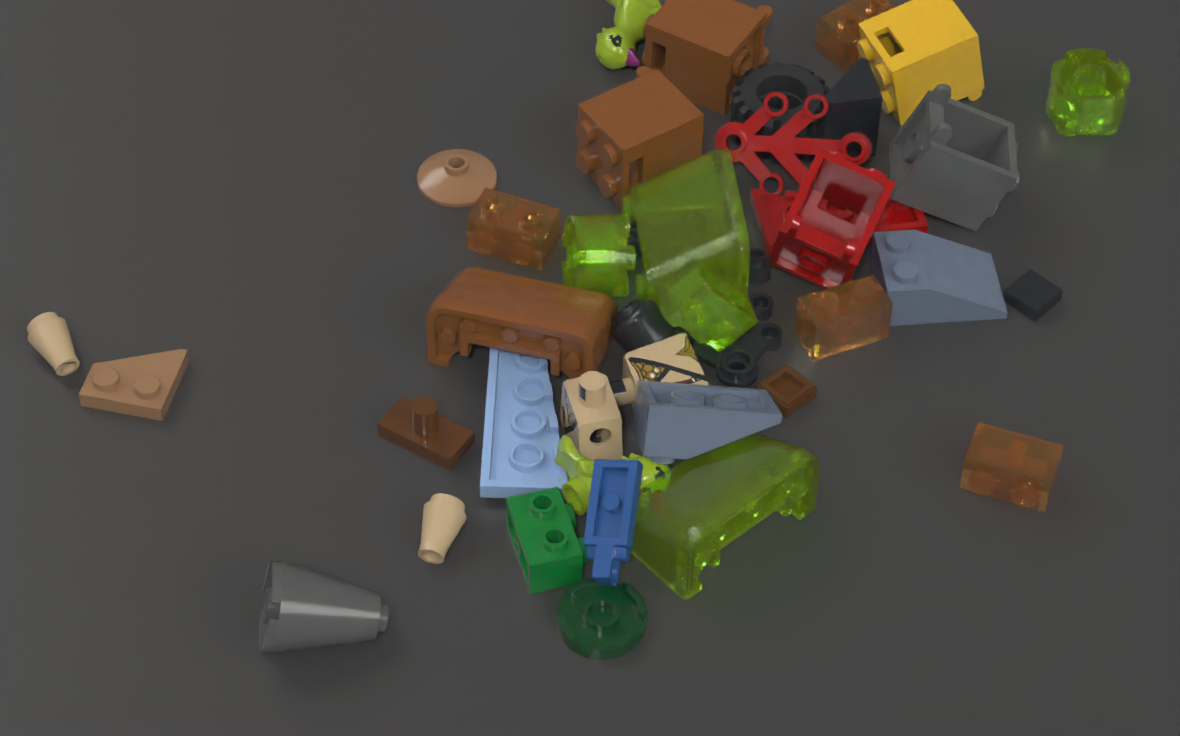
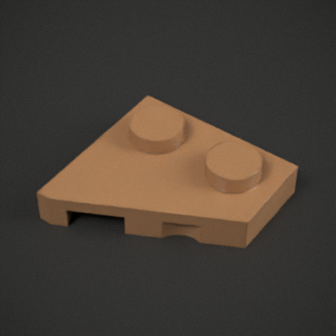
M177 349L93 363L79 392L80 405L163 421L189 363L188 350Z

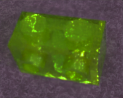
M695 257L656 288L662 303L660 311L665 320L673 327L679 325L687 330L698 343L703 344L705 342L720 352L758 322L747 293Z

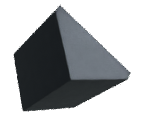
M860 57L825 95L829 101V111L825 116L818 119L817 138L842 140L849 133L860 132L871 140V156H875L883 97L868 59ZM820 100L819 114H820V113L823 111V109H824V105H823V102H822L821 100ZM853 141L848 144L847 151L851 156L857 157L861 154L862 147L858 142Z

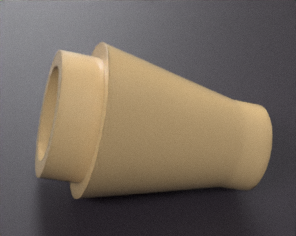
M54 312L42 313L32 319L27 326L29 333L28 342L54 368L57 375L66 376L76 371L80 361L75 354L66 320Z
M438 493L434 494L430 501L424 504L418 556L426 562L440 564L444 561L447 551L467 519L464 512L465 504L457 497Z

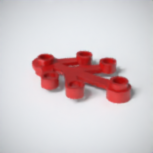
M782 92L768 94L764 99L763 106L744 123H727L718 130L715 136V148L718 154L730 162L741 161L759 181V188L765 189V195L777 196L784 190L785 181L780 174L771 172L755 151L771 152L797 181L799 189L808 169L795 154L816 155L819 148L828 152H839L845 155L850 162L859 165L867 161L872 153L871 140L860 132L849 133L842 140L795 137L814 119L821 118L828 113L829 101L821 94L809 96L804 102V107L772 136L755 134L773 116L777 117L787 112L789 99ZM774 96L780 97L783 101V108L779 112L773 111L769 105L771 98ZM815 98L820 99L824 105V109L820 114H814L809 108L810 102ZM732 134L739 136L741 139V146L737 150L731 149L727 143L729 136ZM855 141L861 145L862 152L859 156L853 157L848 153L847 147L850 142ZM768 177H774L778 180L779 188L776 192H770L766 189L765 181Z

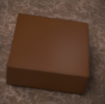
M787 364L756 385V389L768 391L782 416L786 419L813 400L817 392V387Z

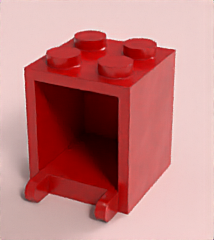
M819 148L779 230L770 255L772 265L840 297H844L896 182L889 180L879 170L865 169L850 162L845 155L839 152H828ZM824 198L859 214L855 225L817 208L821 199Z

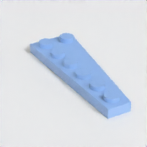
M490 347L480 497L507 498L558 487L562 499L565 500L562 486L568 482L566 470L554 462L560 438L547 359Z

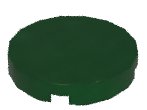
M590 578L577 582L563 593L561 601L556 608L555 625L559 638L569 650L585 658L606 660L621 657L637 647L645 636L648 612L643 597L632 586L622 582V586L619 584L617 586H599L595 579Z

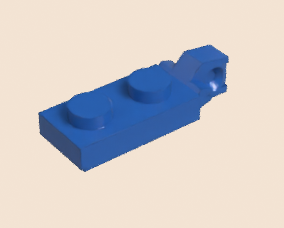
M595 459L583 545L587 548L586 558L589 561H594L592 578L598 582L599 586H617L621 567L620 562H628L630 551H632L643 465L639 460Z

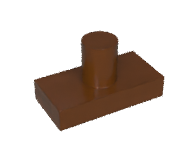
M430 396L418 397L413 402L401 397L377 424L378 436L450 471L475 443L474 431L438 414V403Z

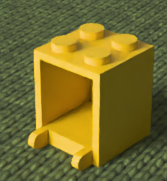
M911 0L858 23L861 40L857 41L856 44L859 54L869 61L883 97L881 107L886 114L892 113L900 126L906 122L929 90L933 91L939 84L949 85L951 88V99L956 101L968 97L970 101H975L981 97L982 90L985 87L978 34L953 0Z

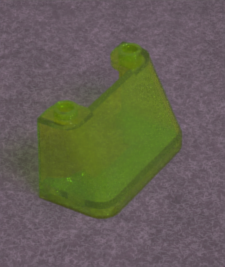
M729 149L711 150L629 188V195L622 196L623 220L636 222L641 250L643 274H635L636 297L644 299V301H655L666 315L747 310L750 264L749 237Z
M760 433L751 434L693 458L685 459L640 490L633 546L630 553L686 601L702 590V583L697 580L701 570L706 564H709L712 568L720 564L721 549L776 510L784 517L793 514L797 519L801 520L816 509L820 461L802 447Z

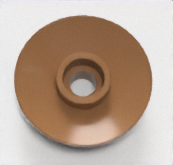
M450 149L430 156L421 164L417 173V184L423 196L435 204L452 208L468 207L484 201L492 194L497 184V172L492 162L477 152L465 149Z

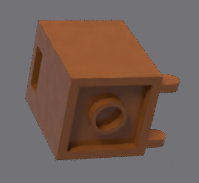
M665 0L663 6L655 15L651 14L644 24L643 35L646 37L642 65L649 67L652 71L658 69L692 103L725 116L731 109L733 87L736 85V80L740 76H744L747 70L751 68L758 69V65L765 64L769 59L770 51L767 47H764L766 24L772 19L773 9L768 5H761L755 9L735 0Z
M640 66L636 69V79L578 104L577 123L575 125L577 134L575 161L577 167L598 185L601 193L606 198H611L623 210L700 174L704 114L658 69L652 71L647 66Z

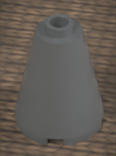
M282 560L269 561L263 586V594H265L264 608L260 609L259 650L261 652L278 653L373 641L376 639L378 631L385 632L388 622V604H381L380 594Z

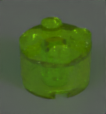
M1077 48L1064 53L1063 59L1053 63L1045 109L1048 117L1056 124L1055 129L1059 134L1064 136H1074L1076 134L1088 136L1101 134L1108 136L1117 131L1118 125L1123 118L1131 80L1130 71L1124 62L1119 58L1118 63L1108 59V52L1100 49Z
M577 214L567 216L562 236V247H567L566 261H562L564 285L602 292L610 298H626L628 296L629 279L627 270H634L636 252L634 245H627L630 232V220L627 214Z

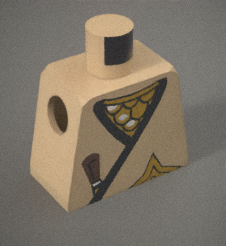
M686 332L626 353L623 357V378L609 382L617 406L631 404L633 410L638 380L709 385Z
M588 371L578 378L564 381L562 385L560 421L565 435L571 437L579 453L589 460H621L620 457L623 455L622 419L607 376L597 371ZM595 430L596 437H601V443H594L590 440V436Z

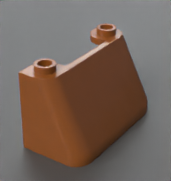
M467 267L458 272L434 299L427 313L428 363L448 367L456 352H460V356L468 357L473 344L549 359L551 360V375L559 376L562 371L570 379L580 377L588 371L601 373L613 340L612 329L615 323L612 319L618 313V307L613 299L602 292L479 267Z

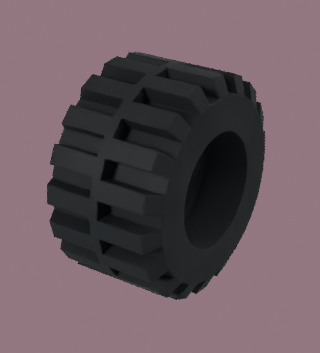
M774 62V65H767L766 63L758 65V69L751 68L745 72L744 76H740L736 80V85L733 87L730 122L744 123L763 106L764 99L768 94L782 92L789 99L787 112L777 117L773 116L755 134L772 136L804 107V102L809 96L813 94L825 96L830 91V88L825 86V80L821 76H814V71L808 68L801 69L797 64L783 65V62ZM777 96L772 97L769 103L770 108L775 112L781 111L783 108L782 99ZM815 98L810 102L809 108L814 114H819L820 99ZM814 119L795 137L817 138L818 119ZM733 134L732 140L734 143L741 145L740 137ZM755 151L761 160L766 159L770 160V163L778 164V160L771 152ZM795 154L802 161L810 158L809 154Z

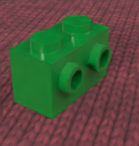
M554 487L507 497L506 527L530 595L571 586L583 580V564L589 563V560L586 558L587 548L583 545L584 537H576L574 531L576 529V517L571 503L564 504L559 488Z

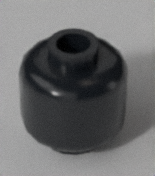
M636 298L612 319L615 323L612 329V337L626 353L669 338L675 330L673 322L653 300L641 302Z

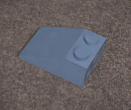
M918 230L873 233L869 268L883 326L1007 319L1008 312L991 253Z
M638 380L632 432L643 456L649 457L655 463L671 464L675 462V459H690L780 424L782 413L765 389Z

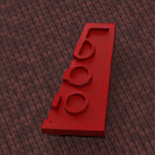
M750 189V203L765 250L769 253V256L798 191L785 190V196L765 195V189ZM890 197L874 231L918 230L927 233L928 224L923 211L894 201ZM824 198L821 199L817 207L854 225L859 214ZM873 235L868 244H872Z

